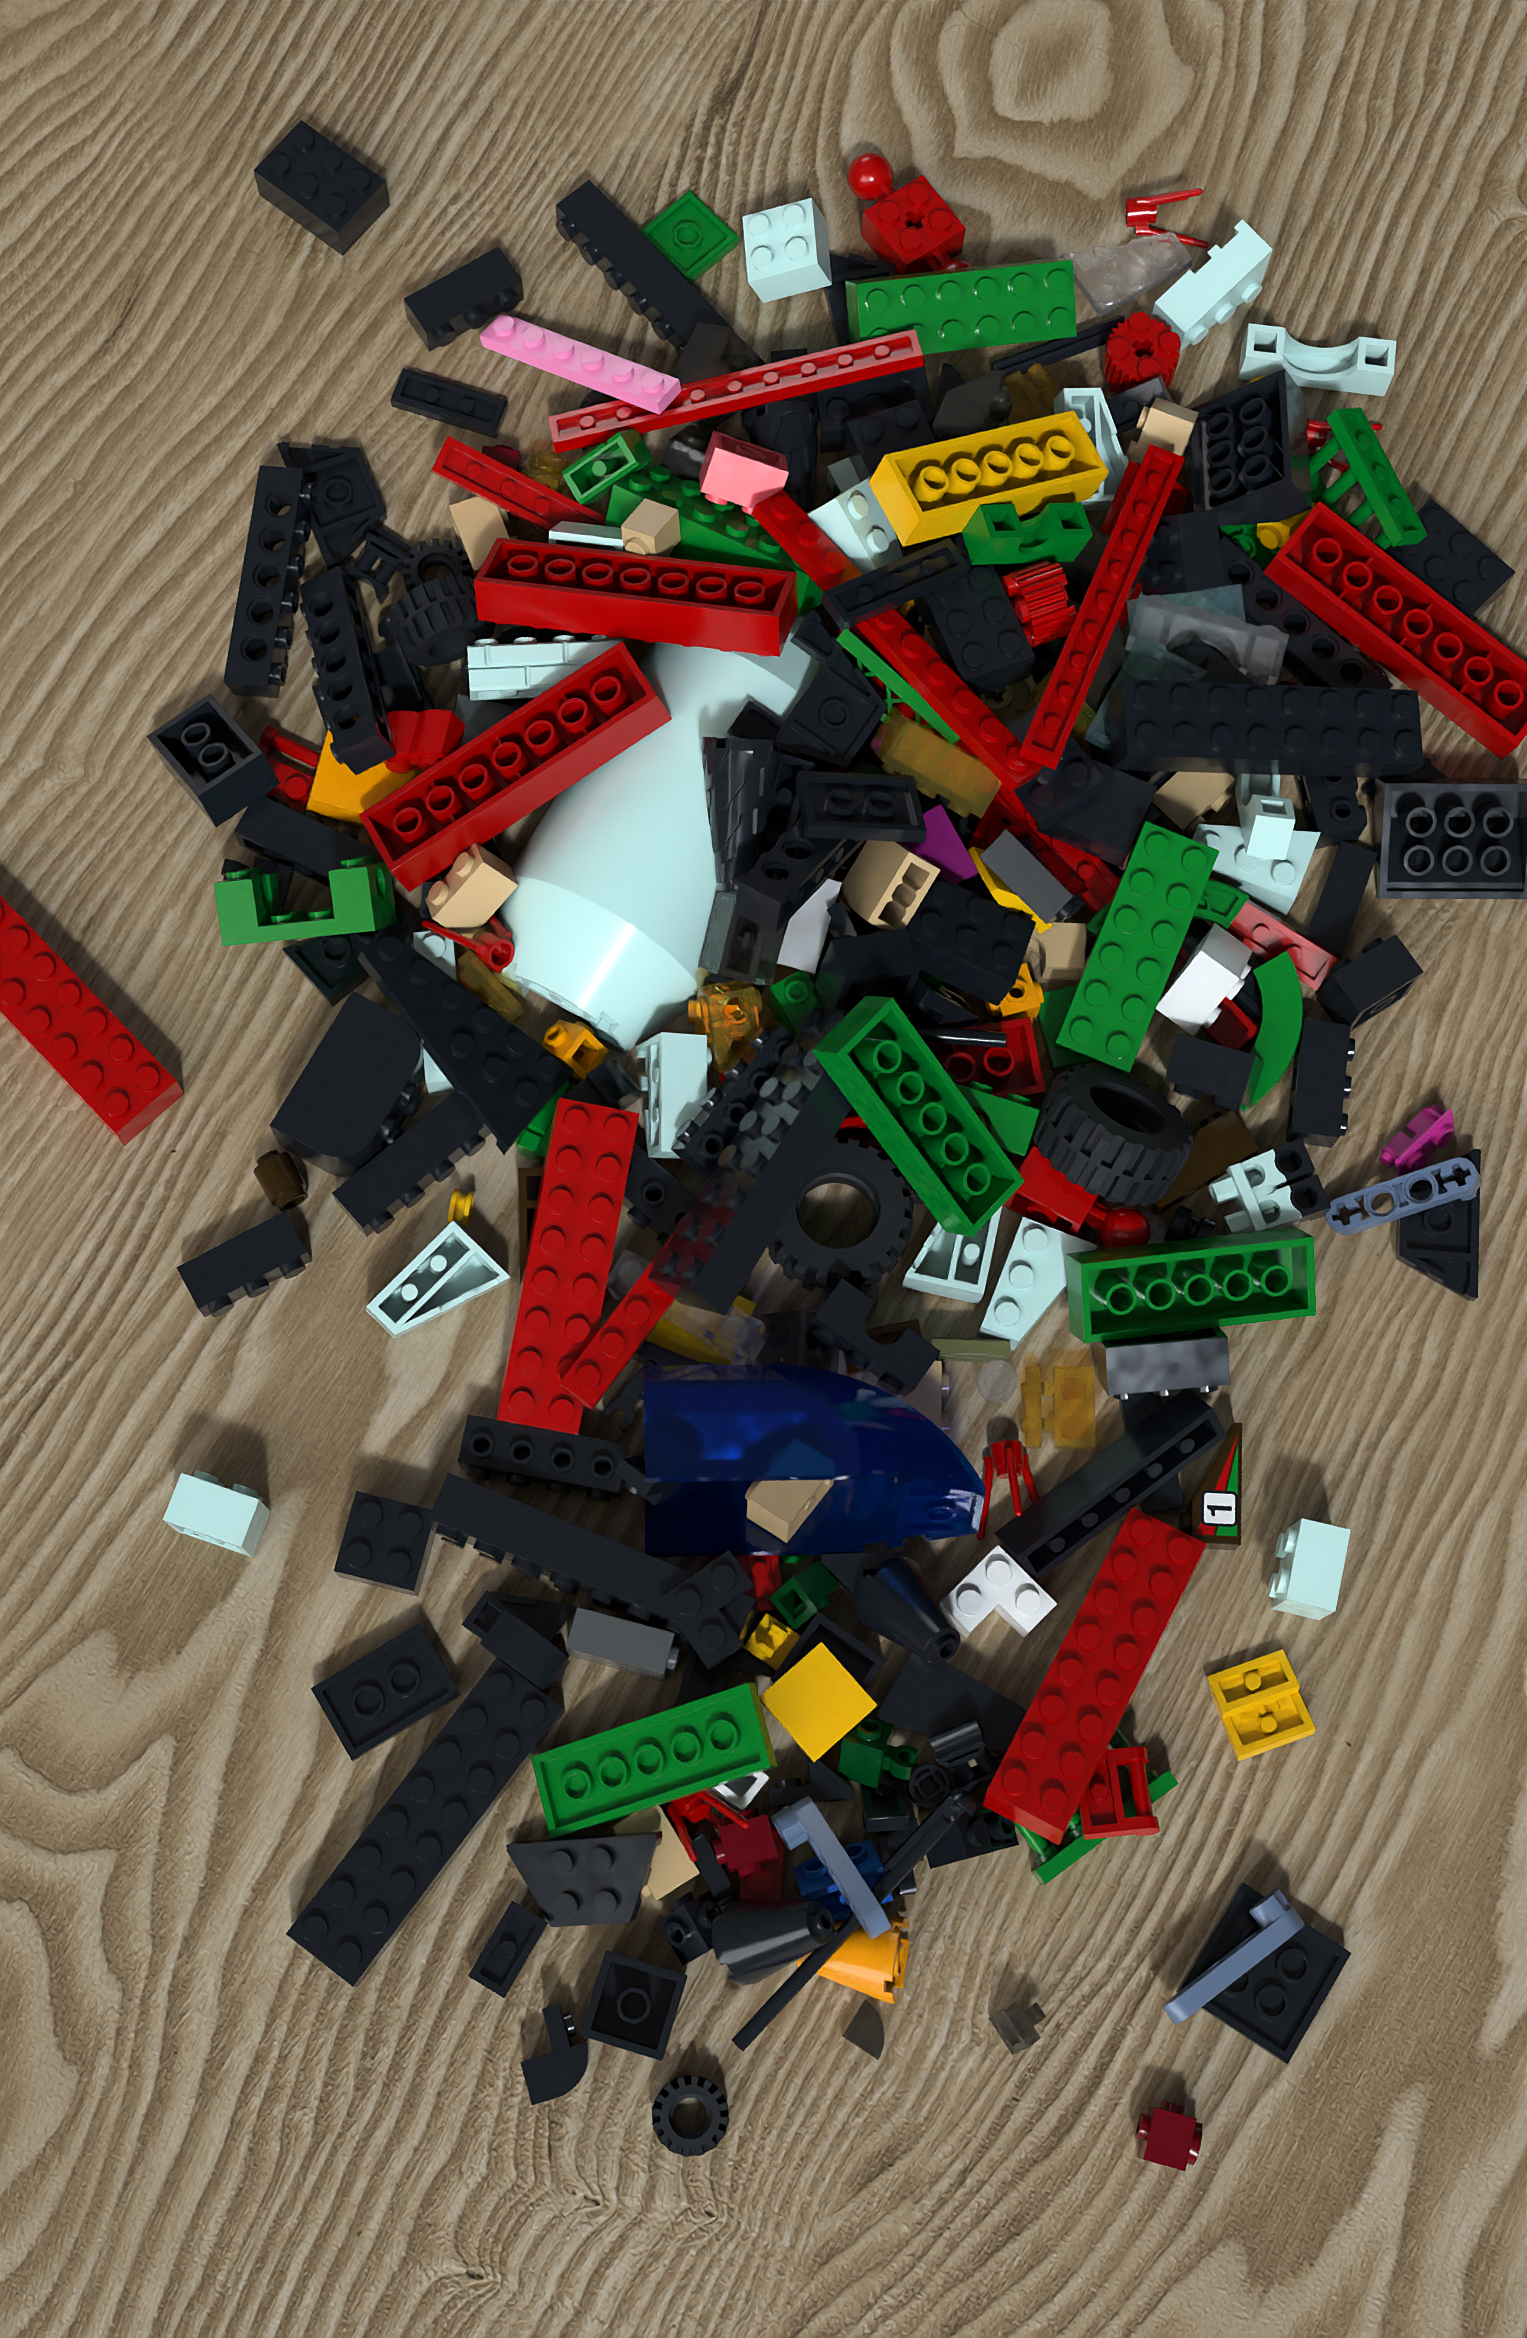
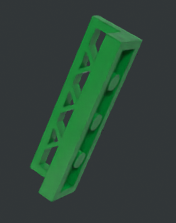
M851 628L843 630L836 639L842 645V650L844 648L857 658L858 668L862 673L863 665L871 671L863 673L865 677L877 676L886 685L887 699H883V701L887 704L888 714L884 712L880 720L931 766L936 768L961 738L889 662ZM892 691L900 698L892 699ZM906 702L915 711L916 725L900 726L894 721L893 703ZM921 717L929 724L921 725ZM934 728L948 740L935 756L922 745V729ZM906 730H916L917 740Z

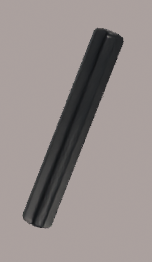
M1119 315L1078 330L1077 337L1053 339L993 361L991 367L992 375L996 382L1001 383L1105 345L1112 329L1117 328L1119 322L1123 324L1125 317Z

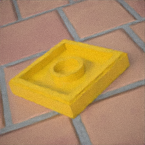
M822 1642L759 1697L760 1702L813 1763L877 1707V1704Z

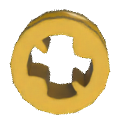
M454 1189L449 1206L448 1223L461 1221L463 1226L468 1227L470 1225L475 1204V1191L463 1194L461 1189Z

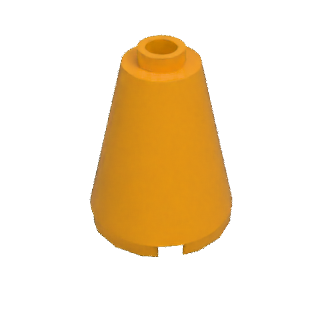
M902 1916L887 1917L891 1929L873 1940L865 1932L862 1925H860L816 1974L883 2002L896 2004L900 1997L893 1994L894 1987L903 1988L908 1962L909 1939L901 1938V1927L909 1928L908 1918ZM845 1920L834 1922V1928L837 1930ZM812 1952L798 1959L797 1966L799 1967Z

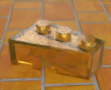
M892 706L869 745L871 750L884 762L881 768L891 775L904 776L905 774L907 776H914V779L917 781V790L933 799L937 793L950 800L947 807L965 818L968 817L970 812L982 818L1003 783L979 758L956 744L952 745L949 741L935 734V731L925 725L921 726L906 717L902 711Z

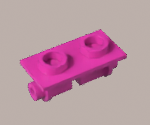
M1437 1105L1423 1108L1406 1125V1129L1414 1137L1411 1139L1400 1131L1381 1149L1382 1154L1379 1156L1381 1163L1387 1168H1391L1393 1165L1396 1166L1398 1177L1422 1169L1427 1158L1438 1147L1443 1148L1452 1139L1455 1132L1452 1110L1448 1109L1444 1113Z

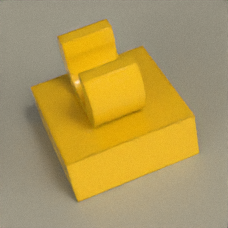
M766 1613L743 1649L774 1671H777L801 1636Z

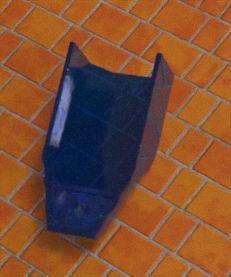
M702 1362L696 1365L675 1366L670 1363H659L654 1366H644L645 1482H684L673 1495L657 1506H654L645 1499V1554L652 1557L721 1556L728 1550L731 1551L733 1556L865 1552L864 1544L886 1541L888 1548L902 1546L903 1538L924 1535L926 1542L978 1533L985 1499V1486L962 1451L940 1428L896 1396L849 1376L803 1366L772 1364L715 1365L710 1362ZM834 1480L832 1487L787 1543L747 1518V1500L745 1495L753 1481Z

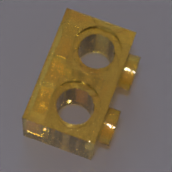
M743 978L697 988L704 1035H707V1047L711 1049L712 1054L711 1066L719 1073L725 1072L729 1064L737 1057L742 1058L750 1048L748 1045L749 1039L760 1028L758 1012L762 1011L760 993L757 988L754 989V986ZM738 997L739 1005L737 1009L732 1013L726 1014L725 1006L727 1002L732 998ZM738 1036H744L743 1046L739 1050L731 1052L732 1041Z

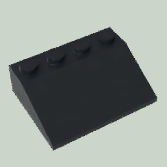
M1285 368L1190 409L1199 414L1189 438L1190 443L1186 447L1187 488L1190 489L1188 494V513L1216 509L1218 526L1280 522L1312 509L1305 395Z
M1375 778L1373 827L1375 852L1378 853L1375 860L1378 899H1527V778Z

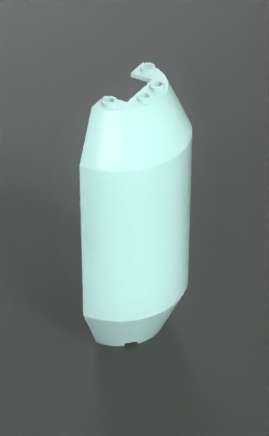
M805 613L799 618H795L780 657H764L753 653L737 651L723 652L718 649L696 646L684 647L679 644L663 642L650 644L638 666L672 717V720L556 795L512 866V871L519 886L499 907L498 920L505 929L512 932L513 936L510 941L514 945L515 953L512 962L503 968L501 973L491 970V980L522 997H525L529 990L539 994L590 1022L591 1029L596 1033L595 1037L625 1053L687 1011L689 1000H697V989L713 983L709 978L735 894L734 892L722 891V883H716L715 854L712 848L711 827L707 812L706 780L702 764V737L738 738L730 735L727 731L749 700L782 724L822 668L817 660L790 642L808 614ZM842 650L848 660H850V656Z

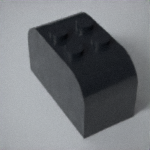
M352 991L269 1125L279 1146L332 1175L352 1177L403 1134V1129L400 1127L408 1115L413 1117L423 1101V1096L420 1094L426 1084L423 1050L413 1027L409 1028L397 1014Z

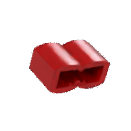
M431 709L421 711L420 713L404 710L387 713L396 756L383 763L392 772L406 774L409 770L420 768L426 771L460 748L466 725L452 711Z

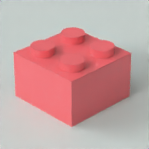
M713 431L699 472L700 491L706 493L705 498L720 505H727V502L730 501L742 505L741 510L751 515L757 503L784 488L789 474L786 456Z

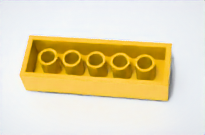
M1072 410L884 455L868 483L902 546L905 547L962 532L979 505L1014 504L1018 517L1042 512L1048 503H1075L1089 500L1106 478L1109 471L1077 414Z

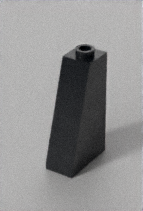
M911 1652L874 1718L894 1724V1728L930 1736L952 1725L975 1717L985 1731V1746L988 1751L1005 1756L1028 1710L946 1661L937 1664L930 1663Z

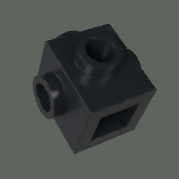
M710 1890L695 1899L691 1891L668 1904L672 1912L658 1920L682 1966L714 1948L712 1943V1923L714 1916L721 1915L722 1911Z

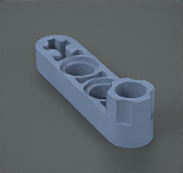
M1461 1157L1452 1158L1338 1197L1331 1201V1209L1326 1213V1220L1329 1226L1338 1234L1352 1235L1459 1198L1462 1201L1471 1200L1476 1197L1477 1189L1482 1185V1178L1471 1161ZM1461 1172L1470 1173L1471 1175L1465 1178L1466 1184L1463 1186H1459L1456 1181H1453V1178ZM1437 1174H1440L1444 1181L1443 1185L1447 1189L1445 1193L1441 1194L1440 1185L1434 1177ZM1418 1180H1426L1432 1184V1193L1425 1200H1415L1411 1196V1187ZM1380 1193H1388L1394 1198V1205L1387 1213L1381 1214L1373 1210V1199ZM1364 1199V1207L1371 1216L1370 1218L1364 1220V1215L1360 1212L1350 1216V1224L1344 1225L1340 1220L1335 1221V1218L1340 1216V1209L1342 1207H1346L1350 1212L1360 1210L1362 1208L1358 1201Z
M808 1795L771 1816L781 1839L790 1850L808 1840L865 1932L872 1940L891 1929L890 1923L880 1904Z
M1279 1888L1265 1896L1249 1910L1261 1928L1176 1993L1162 2006L1175 2025L1199 2010L1305 1925Z

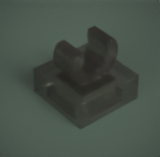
M1016 2001L1000 2009L988 2019L1012 2055L1029 2048L1041 2039L1033 2026L1042 2021L1046 2015L1037 2002L1022 2010Z

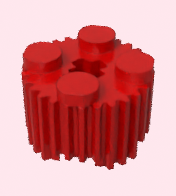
M1145 312L1133 313L1130 315L1129 320L1127 318L1124 319L1123 324L1119 322L1117 328H1113L1108 336L1102 359L1103 376L1107 377L1106 383H1110V393H1117L1158 374H1161L1168 390L1172 384L1180 358L1181 342L1179 335L1172 332L1170 326L1165 327L1164 321L1159 323L1158 318L1151 320V316Z
M1042 561L1001 576L1004 590L1010 599L1009 601L1031 647L1069 635L1076 619L1077 611L1075 605L1070 606L1064 587L1068 583L1059 562L1051 565L1047 561Z

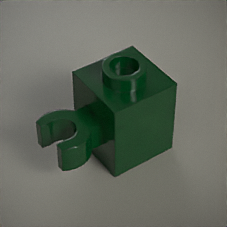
M866 1716L843 1737L837 1776L876 1789L885 1769L889 1770L893 1776L899 1779L909 1780L912 1765L915 1766L917 1762L918 1749L908 1745L892 1746L894 1724Z

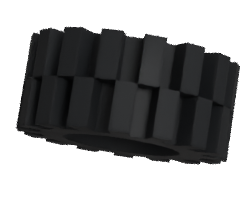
M432 538V546H427L425 540L420 542L421 550L418 551L413 547L409 551L411 558L405 557L404 559L405 568H402L406 591L409 592L417 586L426 583L423 579L424 573L433 566L441 565L448 567L452 572V576L463 575L472 577L471 565L467 554H463L462 548L458 544L452 548V542L445 539L444 545L439 544V538Z
M684 2075L671 2080L660 2090L652 2108V2125L658 2140L669 2151L684 2157L700 2156L713 2150L723 2139L729 2123V2109L724 2094L717 2085L701 2076ZM686 2098H695L701 2101L707 2109L708 2117L706 2124L695 2133L681 2131L674 2122V2109L680 2101Z

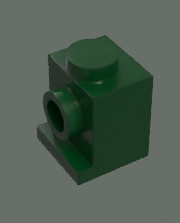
M818 1560L793 1576L769 1599L795 1631L808 1619L815 1617L818 1612H822L832 1603L828 1596L840 1585L821 1563V1560Z

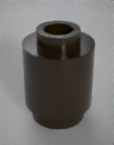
M272 1150L257 1160L258 1166L254 1169L253 1173L271 1204L277 1206L281 1212L297 1207L308 1198V1194L305 1191L307 1184L288 1152L279 1153L278 1150Z

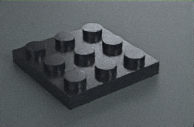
M1243 1882L1238 1885L1176 1990L1177 1993L1261 1928L1249 1910L1265 1896ZM1305 1923L1297 1933L1207 2002L1201 2009L1283 2063L1288 2064L1349 1959L1351 1952Z

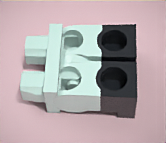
M1302 1138L1250 1158L1242 1163L1229 1166L1225 1175L1209 1184L1208 1190L1216 1206L1234 1199L1239 1212L1225 1216L1222 1220L1227 1235L1282 1229L1307 1220L1312 1221L1324 1217L1331 1209L1330 1202L1318 1175L1312 1176L1315 1168Z

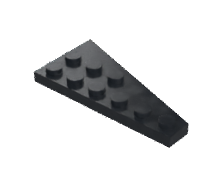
M383 927L361 950L358 957L359 962L382 993L393 999L402 1011L401 1018L409 1028L413 1027L424 1041L422 1044L424 1049L456 1092L466 1097L476 1111L474 1114L482 1127L487 1125L497 1139V1147L505 1155L570 1079L574 1070L387 928Z

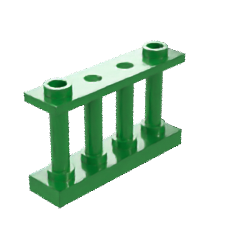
M1362 408L1335 409L1326 418L1334 436L1312 457L1309 456L1312 502L1315 503V506L1319 501L1341 517L1334 502L1359 481L1367 499L1344 520L1357 529L1375 513L1383 527V532L1372 542L1383 551L1390 545L1395 547L1418 544L1428 534ZM1342 449L1350 463V468L1329 488H1326L1318 471Z
M1117 1728L1110 1742L1113 1749L1132 1747L1120 1729ZM1145 1765L1151 1804H1153L1179 1783L1169 1770L1158 1775L1154 1769L1150 1771ZM1133 1795L1126 1800L1122 1796L1125 1818L1135 1817ZM1077 1811L1068 1827L1071 1830L1068 1835L1072 1841L1060 1850L1055 1844L1051 1846L1046 1838L1013 1822L1037 1855L1035 1860L1039 1866L1032 1870L1031 1873L1040 1885H1046L1106 1839L1084 1840L1081 1818Z

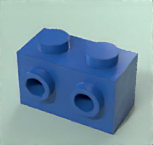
M872 1840L852 1843L844 1848L867 1886L871 1889L885 1874ZM818 1857L811 1858L803 1864L792 1867L803 1900L819 1901L824 1904L831 1912L834 1922L848 1917L852 1910ZM890 1893L880 1905L893 1901L892 1894Z

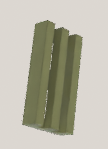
M931 1337L928 1341L941 1351L935 1361L1007 1363L1010 1357V1342L1008 1340Z

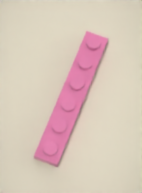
M502 312L480 334L482 346L659 415L681 392L680 381L677 378Z

